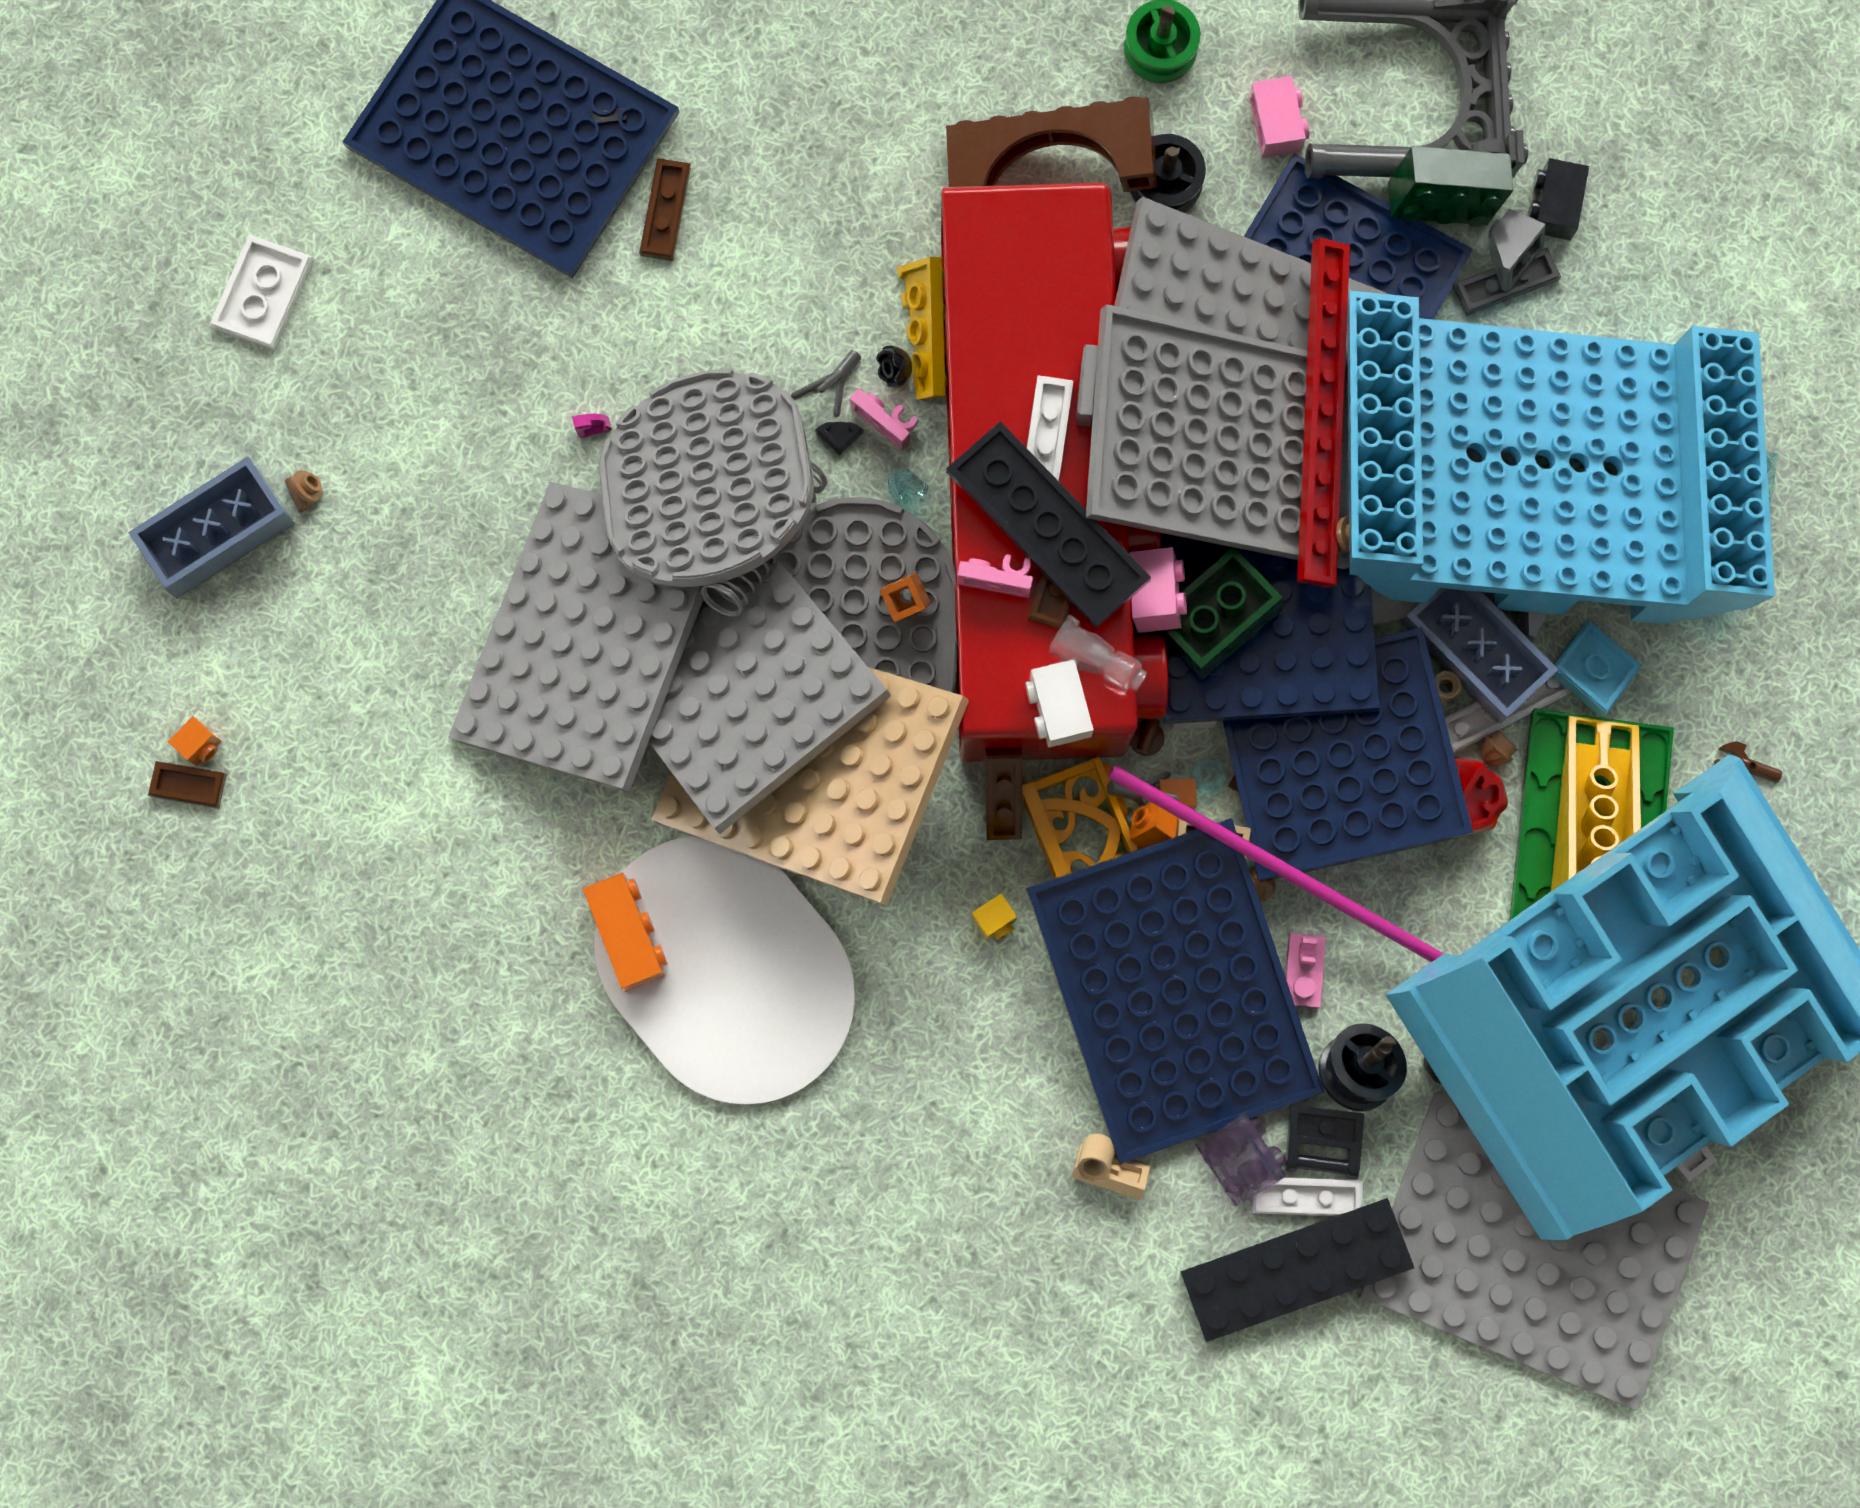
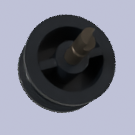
M1175 134L1154 136L1158 188L1131 191L1130 194L1135 203L1142 197L1185 213L1195 205L1200 197L1206 175L1204 157L1198 147L1185 137Z
M1361 1023L1351 1025L1342 1030L1324 1048L1319 1058L1318 1072L1323 1088L1336 1103L1347 1109L1363 1112L1378 1108L1401 1088L1407 1074V1061L1400 1044L1390 1033L1378 1026Z

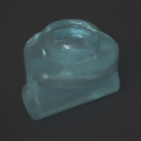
M894 469L888 480L890 494L901 503L908 502L911 499V494L925 495L929 489L928 484L909 469Z

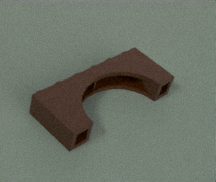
M1132 96L1123 101L1110 103L1097 101L1089 106L1075 108L1062 106L1054 111H1028L1022 115L1011 117L998 115L991 117L989 120L976 122L963 120L954 125L946 126L949 187L995 186L1002 173L1022 156L1044 147L1072 145L1087 148L1107 159L1118 172L1123 192L1158 188L1153 113L1148 97Z

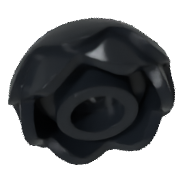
M889 345L884 346L882 351L877 354L879 378L887 383V387H902L912 374V362L908 353L900 347Z

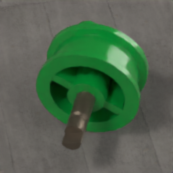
M1153 0L1141 5L1130 17L1126 29L1124 55L1129 67L1139 77L1154 83H1168L1183 77L1192 68L1196 60L1201 36L1198 20L1190 9L1173 0Z

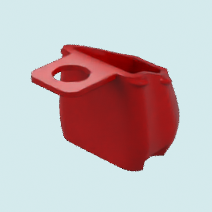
M1454 756L1473 833L1492 830L1496 826L1500 814L1508 806L1507 793L1501 777L1491 772L1480 761L1461 759Z

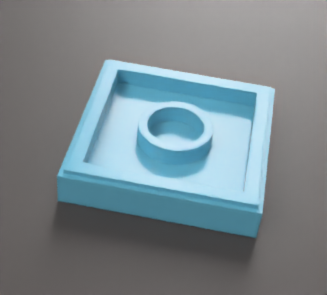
M1588 620L1581 626L1553 663L1559 669L1553 677L1598 716L1602 717L1608 713L1642 665L1594 623Z

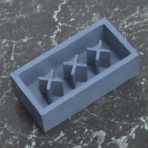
M248 456L128 533L164 589L178 599L286 530L295 522L260 469Z
M1440 588L1427 603L1420 602L1406 615L1401 623L1406 630L1423 628L1428 652L1447 671L1453 672L1461 680L1465 690L1499 724L1504 722L1559 670L1482 592Z

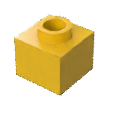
M1002 893L971 913V918L986 940L994 936L998 941L1015 929L1012 923L1017 920V916Z

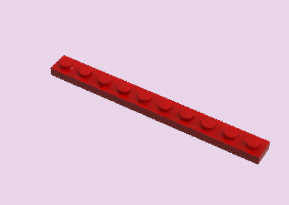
M1319 237L1312 242L1297 582L1330 588L1335 586L1337 581L1338 540L1336 530L1340 508L1350 245Z

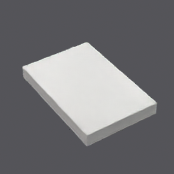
M249 234L209 326L212 329L275 350L314 259L307 254Z

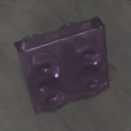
M1246 1113L1195 1144L1204 1161L1209 1165L1235 1206L1287 1176L1282 1169L1286 1164L1285 1155L1276 1160L1275 1156L1282 1151L1276 1146L1268 1148L1262 1139L1266 1132L1265 1125L1262 1124L1255 1128L1254 1126L1261 1119L1257 1116L1249 1119Z

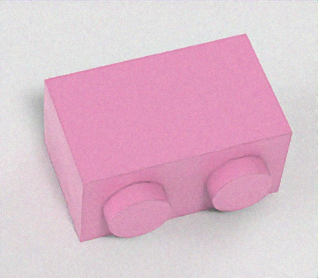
M1288 76L1253 82L1249 99L1262 158L1302 151L1305 140L1309 139V126L1307 119L1301 118L1299 108H1302V94L1299 87L1295 88L1293 77Z
M1173 547L1129 552L1130 556L1151 576V581L1132 597V616L1138 633L1182 628L1181 615L1187 614L1185 593L1179 592V582L1185 581L1183 560H1177Z

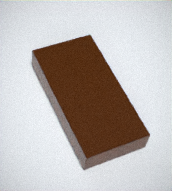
M155 761L148 796L219 809L227 774Z

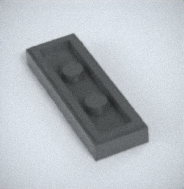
M1547 247L1538 253L1508 292L1501 289L1495 268L1454 283L1453 288L1466 316L1559 281L1561 275Z

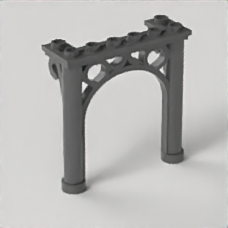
M1298 0L1300 20L1410 25L1430 34L1443 46L1457 72L1460 87L1459 107L1451 128L1439 139L1420 147L1444 148L1453 140L1459 150L1510 154L1512 178L1515 177L1523 164L1527 162L1528 145L1524 143L1523 130L1515 131L1514 126H1511L1510 122L1513 96L1509 94L1508 83L1511 79L1512 68L1511 64L1507 63L1506 53L1509 48L1510 35L1508 31H1505V20L1513 5L1517 4L1518 0ZM1438 22L1457 23V25L1450 33ZM1469 31L1475 34L1478 39V52L1470 53L1465 51L1456 40L1459 33ZM1482 58L1484 60V77L1479 75L1474 65L1481 61ZM1481 97H1486V113L1473 110L1477 105V100ZM1467 122L1477 123L1483 130L1484 140L1474 144L1469 142L1461 127ZM1310 143L1305 154V175L1307 178L1322 179L1324 175L1391 178L1411 147Z

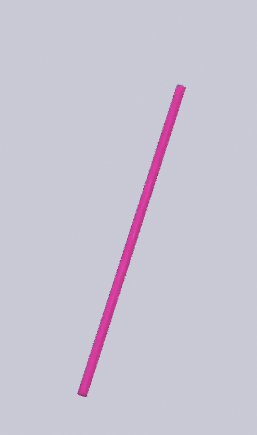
M1114 765L1110 770L1108 778L1429 962H1433L1444 954L1122 768Z

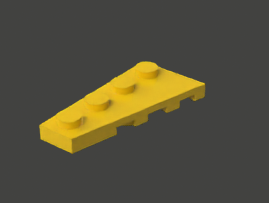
M927 257L897 267L898 278L904 279L906 292L901 294L903 308H909L911 321L906 326L907 339L915 346V352H913L910 359L917 400L944 397L948 381L944 362V355L946 353L943 321L946 313L943 303L945 272L942 268V257Z

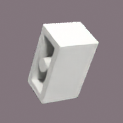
M1072 659L1032 669L1030 681L1025 682V687L1030 704L1036 703L1040 716L1034 718L1039 739L1046 738L1048 748L1092 737L1093 726L1075 660Z

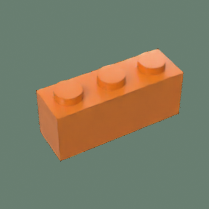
M622 872L582 888L621 989L627 992L664 977L665 973L662 967L668 965L661 945L654 947L649 934L655 932L648 912L641 914L636 901L642 899L635 879L628 881Z

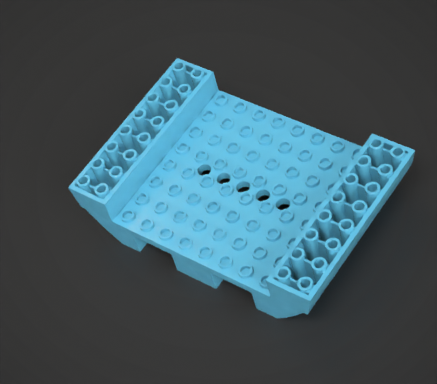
M1349 290L1347 324L1350 575H1357L1366 584L1391 600L1427 603L1440 588L1494 593L1495 606L1499 610L1564 615L1578 601L1630 605L1631 621L1657 624L1681 622L1734 610H1747L1775 596L1759 333L1691 326L1675 344L1442 321L1419 318V297ZM1466 450H1477L1481 454L1482 462L1476 463L1471 461L1467 456ZM1501 452L1512 454L1515 457L1516 465L1510 466L1505 464L1501 459ZM1541 455L1547 458L1550 463V469L1539 467L1535 461V456ZM1569 459L1579 460L1584 466V472L1574 471L1569 464ZM1603 462L1614 464L1618 470V475L1608 474L1604 470Z
M1727 755L1674 792L1673 795L1678 801L1677 804L1463 954L1441 955L1385 994L1541 1240H1568L1573 1235L1590 1231L1643 1212L1672 1191L1664 1175L1710 1142L1732 1147L1789 1105L1781 1090L1822 1060L1829 1059L1848 1062L1860 1053V949L1743 761L1736 756ZM1714 946L1719 947L1722 951V961L1717 966H1713L1709 960V952ZM1688 966L1694 973V979L1690 986L1685 987L1681 983L1680 973ZM1660 987L1665 993V1001L1657 1008L1651 1001V994L1655 988ZM1628 1008H1632L1636 1013V1022L1630 1028H1626L1622 1022V1015ZM1602 1028L1607 1034V1043L1603 1048L1597 1049L1593 1043V1035L1598 1029Z

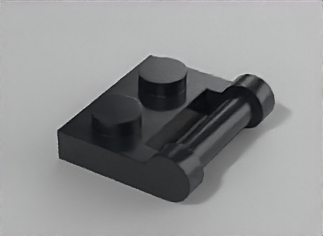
M1291 1105L1284 1170L1296 1172L1297 1169L1330 1172L1345 1174L1346 1178L1358 1179L1364 1113ZM1300 1144L1348 1149L1347 1160L1302 1155L1299 1154Z

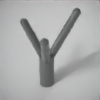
M850 350L832 373L793 392L791 397L796 399L815 389L822 393L837 382L833 414L835 417H839L844 381L861 360L860 354Z
M1166 771L1145 782L1154 786L1159 783V780L1170 778L1171 773ZM1110 781L1108 783L1107 793L1109 795L1133 799L1139 807L1147 805L1142 799L1143 797L1117 782ZM1165 793L1177 801L1179 800L1178 795Z

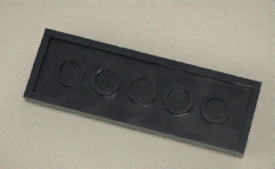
M1001 421L946 468V473L1030 559L1096 630L1151 581V576L1097 520L1086 518V509Z
M1388 1198L1180 1272L1205 1341L1209 1342L1412 1270L1415 1267Z

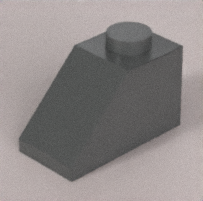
M1510 208L1501 219H1496L1493 222L1488 237L1491 239L1490 256L1501 289L1506 292L1511 289L1543 248L1546 225Z

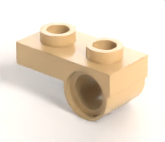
M1102 1134L1087 1136L1078 1150L1071 1178L1141 1200L1145 1191L1150 1166L1133 1160L1119 1164L1117 1156L1114 1154L1113 1142L1109 1137Z

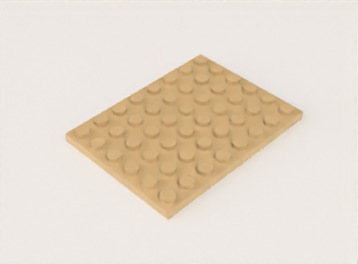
M868 667L887 689L891 697L721 834L712 827L672 772L669 775L651 820L663 826L887 906L969 700L956 693Z

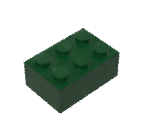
M1411 146L1388 181L1391 218L1404 219L1408 222L1423 220L1436 221L1439 224H1469L1473 227L1488 225L1514 191L1510 154Z
M1233 547L1181 592L1185 593L1187 614L1181 615L1182 628L1160 630L1157 632L1164 637V640L1203 680L1283 610V597Z

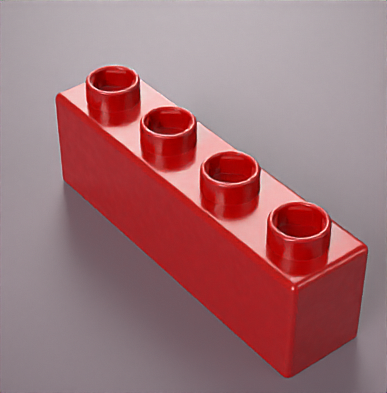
M1069 183L944 187L941 195L942 268L945 272L943 303L946 308L944 338L946 348L945 368L948 380L946 395L949 466L999 421L1027 448L1037 376L1072 380L1073 388L1059 482L1085 509L1087 505L1093 412L1090 426L1077 425L1076 415L1082 353L1086 344L1098 345L1100 309L1106 304L1115 305L1131 227L1113 228L1112 193L1107 184ZM950 477L952 560L956 572L957 694L969 700L959 724L960 761L986 762V749L1022 748V760L1096 758L1098 756L1100 758L1125 755L1136 732L1138 719H1162L1166 716L1168 705V665L1164 637L1161 634L1133 635L1132 598L1097 630L1072 604L1063 631L1028 621V615L1042 572L1032 562L1029 574L1027 575L1033 577L1029 598L957 584L960 561L968 562L969 559H981L989 562L990 567L1003 571V559L1006 555H1011L1010 568L1019 571L1023 568L1024 560L1027 557ZM1097 520L1128 554L1135 551L1161 549L1160 532ZM1074 659L1093 726L1092 737L1048 748L1046 738L1039 739L1034 718L1040 715L1037 704H1030L1025 682L1030 681L1032 669Z

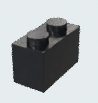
M1549 158L1543 170H1537L1533 182V189L1538 190L1537 200L1531 201L1527 216L1546 224L1545 236L1571 241L1579 227L1589 166Z

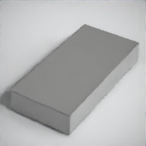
M1086 344L1083 348L1076 423L1079 426H1090L1098 345Z

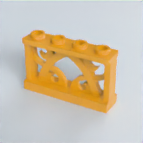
M1099 756L1038 781L1022 785V801L1053 878L1071 873V863L1076 860L1083 862L1087 867L1095 864L1090 857L1081 852H1062L1059 845L1064 843L1073 832L1075 814L1091 819L1108 830L1106 845L1098 863L1124 854H1116L1120 837L1127 853L1141 848L1130 841L1131 829L1129 830L1124 817L1129 815L1123 797H1116L1107 793V785L1110 781H1113L1108 778L1111 767L1108 763L1102 764ZM1088 777L1096 782L1098 794L1095 797H1090L1086 794L1085 786L1080 792V801L1073 800L1072 788L1078 779ZM1066 782L1065 799H1040L1038 793ZM1104 800H1106L1111 815L1098 808ZM1062 812H1067L1068 825L1066 829H1055L1052 824L1053 820L1060 818L1064 821Z

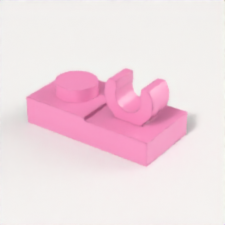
M858 388L849 398L850 408L900 450L903 451L910 443V432L917 426V417L913 416L907 423L899 421V416L904 412L902 405L894 408L891 418L885 413L883 402L871 392L866 395Z
M1006 555L1002 564L1003 571L995 567H990L989 562L981 559H969L968 562L960 561L957 584L1029 598L1033 577L1027 575L1030 571L1031 562L1030 559L1025 558L1023 568L1015 571L1009 565L1011 555Z
M1296 933L1289 934L1285 977L1295 1006L1320 1008L1326 937Z

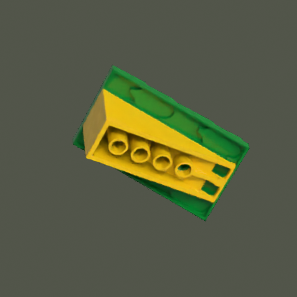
M1537 708L1533 709L1528 733L1509 921L1666 811L1673 727Z

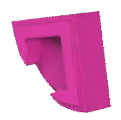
M591 413L572 416L574 428L580 438L608 432L612 429L609 417L603 414Z

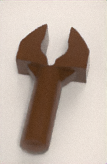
M1735 741L1718 748V750L1731 753L1733 756L1740 758L1752 775L1774 783H1778L1782 778L1781 770L1749 759L1745 753L1746 744ZM1716 759L1714 763L1716 764L1720 759Z

